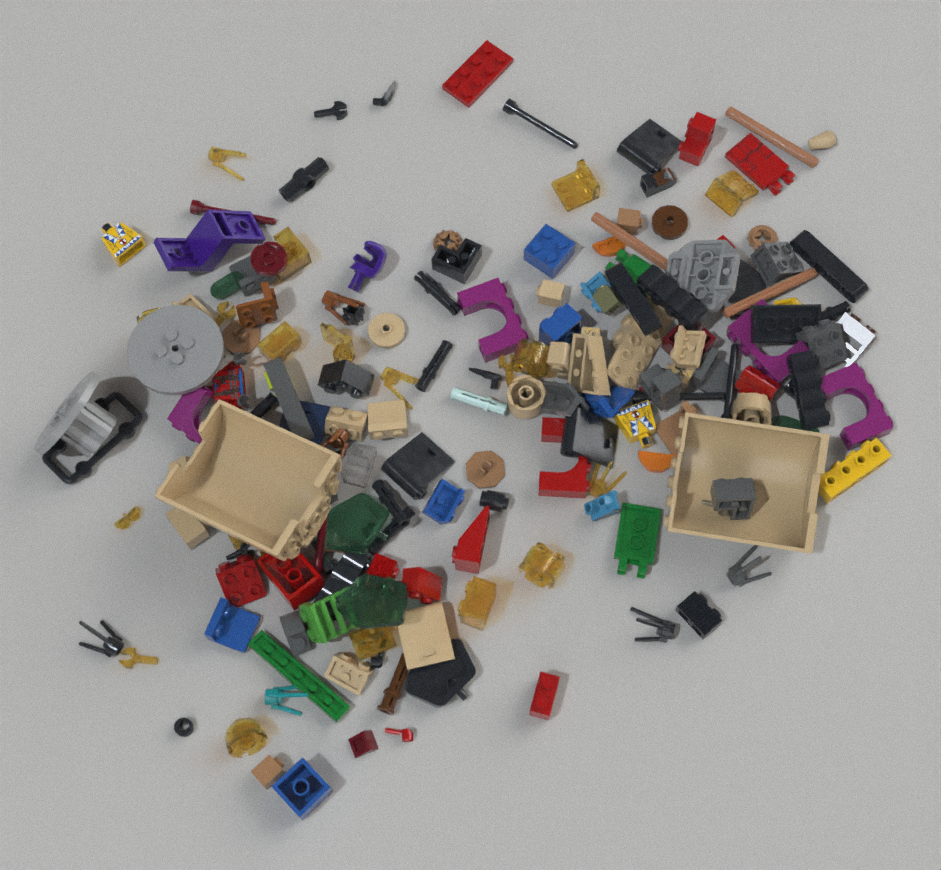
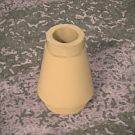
M827 130L809 139L808 145L810 150L832 148L833 145H836L833 131L828 132Z

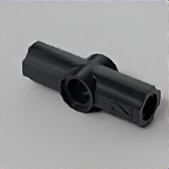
M316 158L306 168H299L293 174L292 179L279 189V193L283 199L291 202L303 191L311 190L316 180L329 170V166L323 158Z

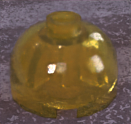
M239 718L235 720L225 733L226 747L232 757L242 758L241 754L248 753L249 756L254 755L267 743L265 740L267 738L265 729L257 720L252 718Z

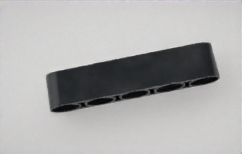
M803 230L790 241L793 251L812 268H815L818 274L851 303H855L868 292L867 284L807 230Z
M622 262L607 269L605 274L645 337L662 328L656 313Z

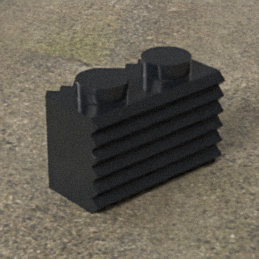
M694 591L676 607L675 611L704 640L720 626L722 616L715 608L711 609L708 606L707 599L701 593L697 594Z

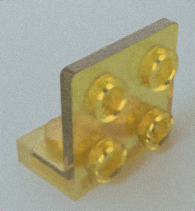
M584 159L577 161L575 172L551 182L552 188L567 212L599 198L600 185Z
M731 170L715 178L705 196L730 217H733L743 202L756 196L759 191L753 184L743 179L740 173Z
M322 322L320 329L323 340L335 347L333 350L334 362L345 359L352 362L356 357L352 339L347 334L342 335L337 332L334 326L326 325Z

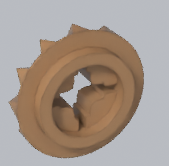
M758 225L750 230L747 240L749 241V246L754 248V251L762 245L761 240H759L761 234L765 239L764 243L777 242L776 232L771 227Z
M443 229L433 239V247L437 251L440 244L445 246L443 241L450 238L451 243L447 245V248L457 252L462 244V238L458 232L455 233L451 229L449 231Z

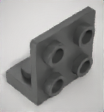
M788 242L763 243L750 255L766 286H772L783 275L799 274L804 271L801 262L797 259L792 246Z

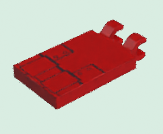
M749 133L725 153V158L762 191L768 188L773 195L777 196L783 187L777 181L779 178L787 185L794 181L792 178L795 177V174L788 170L789 165L752 133Z

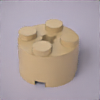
M521 375L514 378L507 389V404L510 412L518 419H530L543 411L541 409L545 402L543 383L532 378L530 375Z
M740 393L732 406V419L771 425V403L765 394Z

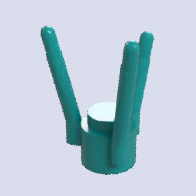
M293 685L273 687V689H266L265 705H271V709L301 716L302 712L279 704L283 703L284 697H308V693L283 692L295 690L296 688Z

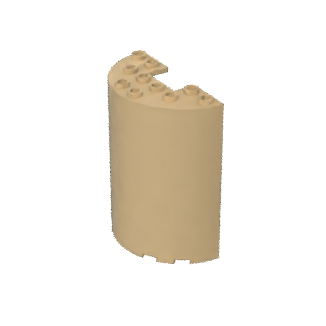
M219 399L211 407L207 418L199 425L198 432L202 438L201 443L195 447L193 455L184 464L183 469L176 463L173 469L169 470L165 481L157 488L155 498L282 561H286L287 558L292 560L299 555L302 546L306 548L311 543L332 507L330 505L331 496L336 495L340 482L337 480V473L342 470L341 456Z
M685 412L684 417L680 416L678 428H681L680 435L676 437L674 448L677 449L676 457L673 456L671 458L670 468L673 469V475L669 476L667 488H671L670 495L666 497L665 507H668V515H665L663 524L664 527H667V531L812 554L818 514H815L821 474H824L830 434ZM739 477L752 478L756 501L750 519L730 520L729 512L727 516H720L717 511H714L713 507L702 504V500L712 502L710 489L713 480L720 478L736 479Z

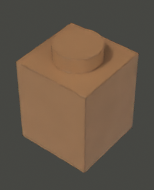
M619 208L617 225L629 234L637 235L638 229H642L643 218H640L641 211Z
M269 754L250 772L267 790L285 774V771L282 769L285 765L277 756L273 759Z

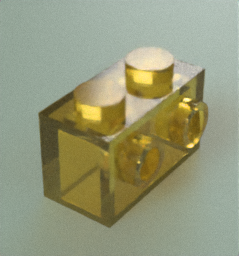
M284 321L259 342L257 346L259 352L268 361L281 356L284 362L292 351L295 352L300 348L302 340L300 335Z

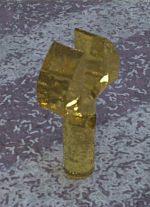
M228 301L217 306L219 316L215 319V323L218 327H220L225 319L230 318L233 320L236 316L234 305L229 311L225 312V309L229 306Z
M511 353L509 365L504 362V354L498 360L499 369L503 368L505 370L507 387H509L514 379L512 369L517 367V358Z
M128 647L120 652L122 655H130L132 657L128 661L119 660L126 669H132L136 663L157 665L158 657L137 655L135 648Z

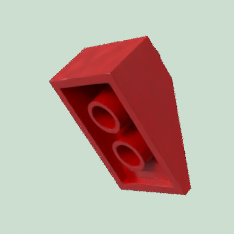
M489 506L484 507L459 538L457 546H453L452 563H455V569L458 571L479 574L490 520Z
M301 552L292 560L287 558L286 561H282L267 553L256 560V563L294 611L299 608V605L318 594L325 584L321 575Z

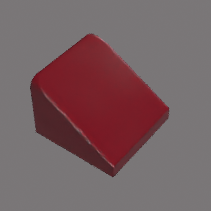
M371 730L362 731L348 739L355 758L379 749Z

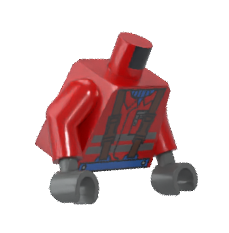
M236 352L233 360L219 370L212 378L213 385L206 386L214 393L212 397L214 396L215 403L220 399L239 409L243 407L248 409L250 407L247 403V400H250V398L246 396L245 375L242 367H240V364H247V360L242 359L245 356L244 353Z

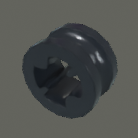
M180 718L174 724L175 732L181 737H187L193 732V723L188 718ZM182 722H185L186 725L189 724L185 733L182 730L179 731Z

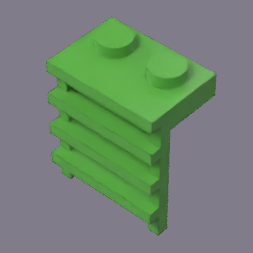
M347 586L314 603L305 602L299 605L300 617L307 626V635L312 642L325 644L329 640L335 639L339 635L345 634L349 630L363 624L362 620L356 621L346 596V592L350 591V587ZM338 596L341 599L342 605L349 620L350 625L348 626L345 625L339 606L335 599ZM327 601L330 602L340 628L338 631L335 630L325 602Z

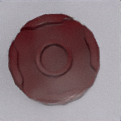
M267 241L254 248L251 252L250 261L252 268L257 274L263 277H273L284 271L287 266L288 257L282 245Z

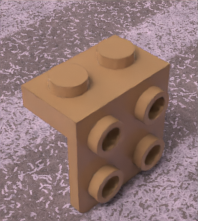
M687 400L680 404L678 412L655 424L656 433L671 455H676L677 451L674 445L676 437L680 435L681 428H678L680 416L684 417L685 412L698 414L695 406L690 405Z

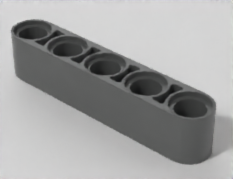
M281 356L263 363L291 432L309 441L314 440L315 436Z

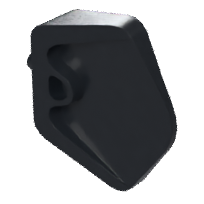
M740 259L735 292L728 299L727 303L722 306L723 309L766 289V284L760 273L742 259ZM747 310L742 311V312H740V313H738V314H736V315H734V316H732V317L741 316V315H743Z
M451 639L454 660L410 670L406 683V691L410 696L436 708L443 707L456 694L463 701L469 696L463 687L474 677L476 670L460 639Z

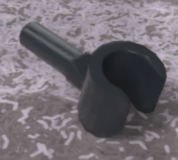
M242 543L240 549L227 555L226 559L230 560L242 554L252 555L255 550H247L251 545Z
M383 641L378 656H371V668L382 667L384 651L388 644L386 641Z

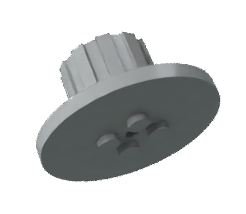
M185 305L167 306L148 314L135 327L128 343V362L135 377L146 388L163 395H183L201 388L215 376L223 361L224 341L219 327L205 312Z
M93 371L90 372L72 390L44 428L35 444V451L43 455L59 439H62L86 457H90L101 446L116 424L117 418L90 399L100 380L99 375Z

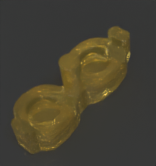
M135 506L129 511L128 515L123 513L124 517L114 523L117 529H127L130 526L131 520L137 521L139 519L140 509Z

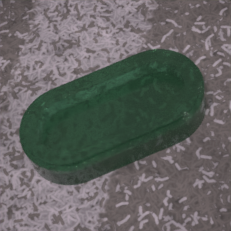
M237 271L229 273L212 284L210 289L211 295L217 300L226 299L241 290L238 281L245 277Z

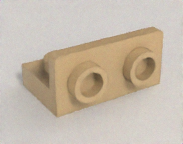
M338 652L333 655L324 677L359 696L374 670L370 668L369 664L352 659V655L349 653Z

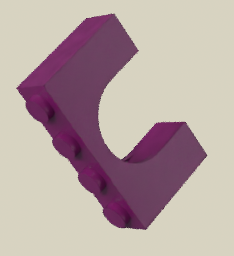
M499 278L457 292V301L461 306L464 316L483 309H494L502 313L506 319L505 326L499 332L478 339V348L485 363L527 348V340H529L527 331L521 328L520 324L522 322L519 314H515L513 310L514 304L512 299H508L506 295V286L500 282Z
M761 299L755 305H767V303ZM750 309L727 327L728 339L732 343L738 344L740 352L752 360V365L757 370H761L779 384L790 377L786 356L809 351L800 340L781 355L769 356L762 353L755 343H751Z
M857 362L822 376V384L820 385L822 392L826 394V400L838 395L849 394L860 399L866 408V417L863 420L844 427L840 433V437L848 451L860 447L867 440L873 441L875 438L879 439L890 434L893 429V421L890 416L886 415L883 403L877 399L873 386L868 383L864 370L858 366Z
M202 386L193 392L183 394L167 418L172 423V427L179 431L182 430L186 434V438L200 444L202 438L198 430L201 423V413L214 393L206 386Z

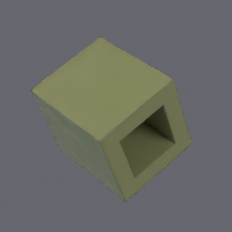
M607 284L598 287L595 290V294L592 295L603 313L611 316L624 305L613 288Z

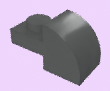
M296 610L280 616V622L293 656L311 650L312 647L299 611Z

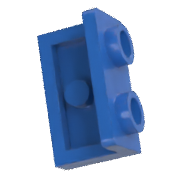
M440 479L422 513L440 525L450 523L455 516L454 511L456 507L464 500L463 494L465 490L463 488L458 489L444 479Z

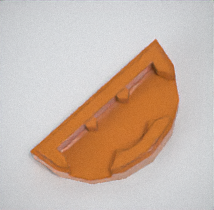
M614 236L592 244V248L596 253L606 257L617 256V252L620 249L624 250L626 244Z
M638 450L639 462L647 471L653 473L665 472V470L670 468L671 458L673 456L676 457V455Z

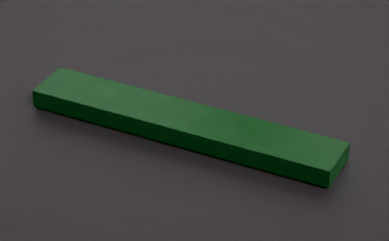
M263 630L248 643V647L301 693H308L307 698L335 723L350 710V706Z

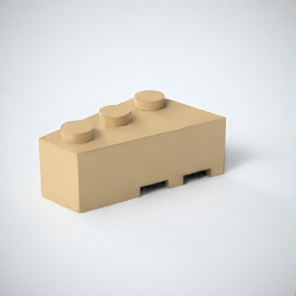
M573 333L567 383L572 384L576 392L611 396L602 336Z

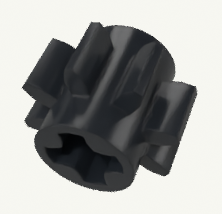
M356 303L358 304L357 308L350 305L342 308L344 313L342 319L347 320L348 326L350 324L358 326L360 320L364 321L362 315L365 313L364 308L359 309V303Z

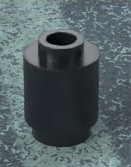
M491 490L482 491L479 506H489L490 510L502 513L503 509L507 510L509 498H506V493Z

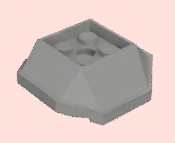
M727 240L690 241L677 252L675 251L669 255L666 275L672 278L681 288L685 289L695 300L703 304L708 312H718L735 292L741 256Z

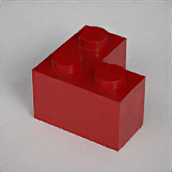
M696 112L694 118L690 117L687 124L688 129L685 133L686 139L681 141L678 147L680 160L699 166L713 138L717 119Z

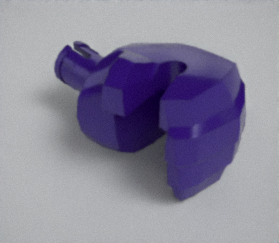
M365 241L364 250L372 255L373 259L367 261L359 254L353 257L355 262L349 268L354 270L355 274L348 288L352 289L354 284L357 283L354 291L359 292L365 278L374 279L381 272L387 258V252L381 244Z

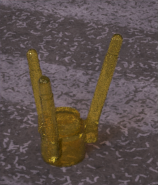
M211 147L208 158L213 161V165L244 181L243 177L222 165L221 162H225L227 155L246 157L247 154L240 151Z
M389 366L386 367L381 375V379L385 381L384 386L389 388L412 410L413 407L392 384L396 385L399 380H403L414 385L419 379L401 373L396 369L394 370Z
M609 462L601 478L597 480L596 477L600 464L596 463L588 493L598 498L610 492L627 475V472L624 471L606 488L607 483L604 480L613 462Z

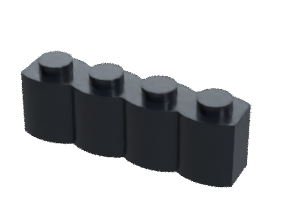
M651 265L637 278V286L643 294L649 295L655 305L663 307L665 313L669 317L677 319L679 325L684 326L685 329L692 331L707 318L708 310L706 307L695 300L685 289L681 288L656 265Z
M810 350L786 356L802 430L828 426L831 416L825 408L826 394L821 390L822 376L816 369L818 365L816 354Z
M351 543L314 602L347 586L350 587V591L346 592V596L350 602L353 596L351 592L355 587L358 588L363 581L362 574L365 570L368 571L372 562V554ZM338 596L335 599L342 614L341 608L343 607L340 597ZM325 602L332 622H337L330 602Z

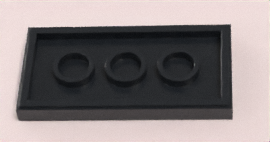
M821 304L750 305L751 343L798 342L797 332L802 331V328L806 326L818 325V322L822 320Z

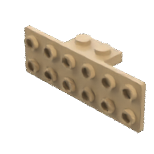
M646 295L645 298L659 318L662 328L645 337L632 315L627 314L621 320V326L614 333L610 344L616 351L607 365L608 378L620 387L636 389L639 375L646 371L674 317H669L665 313L663 307L655 305L649 295Z

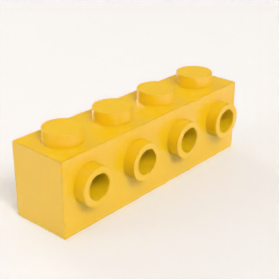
M875 438L873 441L867 440L860 446V450L857 452L855 450L851 451L845 456L846 459L844 461L835 462L830 467L831 470L826 473L824 471V474H821L818 493L827 504L889 461L892 455L878 438Z

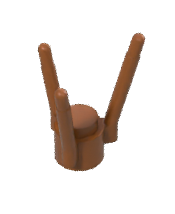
M329 290L322 297V304L326 305L325 309L330 311L344 325H347V321L343 320L333 308H337L340 302L356 308L358 307L356 303H359L361 306L366 305L363 302L341 296Z
M336 429L333 435L321 446L325 448L328 444H331L334 448L341 447L340 456L342 462L345 450L349 446L346 442L349 438L348 433L343 429Z

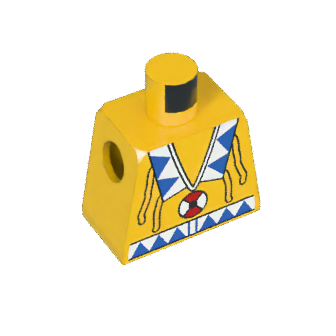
M122 222L114 227L110 223H106L101 229L105 233L101 239L119 267L146 246L143 237Z
M649 400L619 410L614 416V421L628 442L634 443L639 441L643 449L652 446L653 443L650 436L655 434L656 425Z

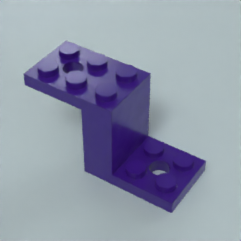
M207 210L187 238H156L153 243L168 271H213L234 243L263 244L266 239L251 211Z

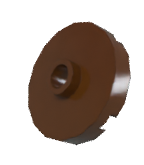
M666 205L654 212L651 226L656 235L658 234L665 240H674L680 238L686 231L688 218L681 208Z

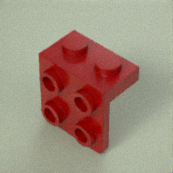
M248 554L237 557L236 561L231 563L226 561L219 564L218 568H215L224 596L232 606L239 607L266 596V590L256 567L253 554L249 556Z

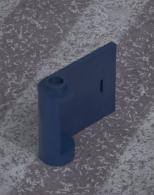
M300 401L315 436V439L311 440V442L321 446L325 433V419L331 407ZM282 413L279 427L291 432L284 413Z

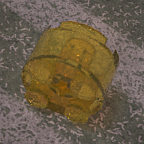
M528 339L520 340L511 361V370L530 375L535 379L545 377L550 367L546 362L549 356V346L533 340L532 343L527 342Z
M538 542L529 549L519 565V571L522 572L523 570L526 573L524 577L531 583L542 588L547 585L549 586L548 589H552L565 569L563 562L565 558L562 554L554 553L546 545Z

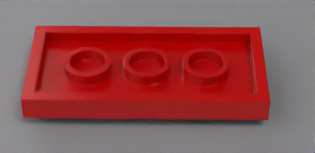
M486 40L443 83L442 89L469 108L513 63V58Z

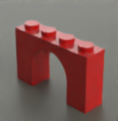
M542 417L541 442L561 443L565 418ZM579 456L577 464L569 471H540L538 496L585 498L586 492L590 491V481L586 480V475L590 474L591 462H587V458Z

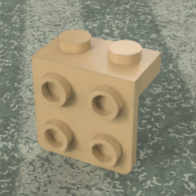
M403 400L375 402L367 405L370 440L408 436L406 408Z

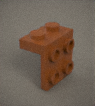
M268 281L261 283L264 298L236 306L241 328H252L278 320L276 310L279 307L274 288L269 287Z

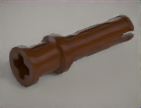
M404 653L401 654L389 687L383 691L384 697L381 704L377 706V710L388 715H394L395 713L394 707L397 700L401 698L400 690L408 672Z

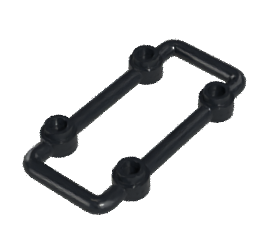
M112 392L106 398H98L94 402L109 411L110 403L117 399L135 418L131 422L122 423L118 428L119 433L88 461L78 462L75 466V472L70 477L50 458L54 453H62L66 450L67 443L59 439L43 454L42 460L44 464L65 484H73L80 477L86 478L90 476L92 467L121 440L134 436L135 428L142 422L143 415L120 392Z

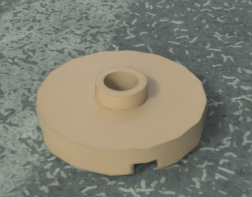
M381 313L370 321L368 335L375 346L391 349L403 341L405 325L397 315Z

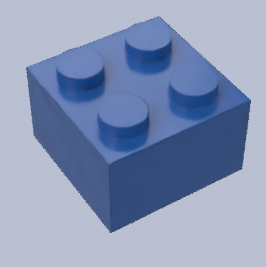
M545 224L525 247L523 260L554 279L575 253V242L548 224Z
M568 303L564 306H559L550 318H545L541 321L539 325V343L547 351L550 349V342H566L570 344L573 339V333L581 334L583 318Z
M303 757L271 786L302 821L333 792L331 787Z

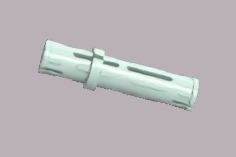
M456 387L451 392V399L483 408L486 412L492 411L503 416L506 414L508 404L492 400V397L486 398Z

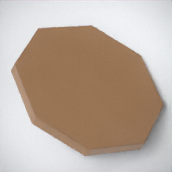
M232 320L223 330L224 347L233 354L236 352L251 353L260 344L259 327L254 326L243 329L239 320Z
M493 451L475 452L466 462L467 480L479 489L496 487L505 477L503 459Z

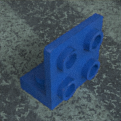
M612 386L610 388L611 396L581 393L580 396L586 400V404L590 407L589 413L611 418L618 413V410L624 404L631 400V396L635 391L629 388Z
M220 597L204 635L212 642L245 653L260 617L232 606L227 599Z

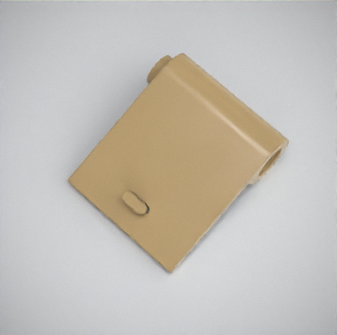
M442 602L395 612L396 617H392L394 629L398 628L407 670L455 659Z

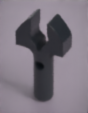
M335 101L332 108L314 111V117L333 115L337 120H342L348 115L347 110H338L347 109L346 104L341 101Z

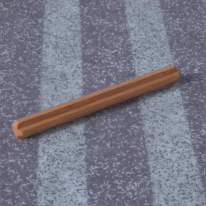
M731 106L727 109L725 115L808 166L814 168L817 165L819 159L737 109Z
M595 212L593 214L592 222L666 271L668 259L600 213Z
M815 268L807 269L725 307L722 313L725 318H730L749 309L750 305H755L761 299L766 301L815 278L817 272Z

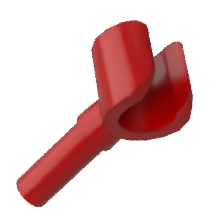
M385 728V733L402 735V742L413 741V732L409 729L396 730Z

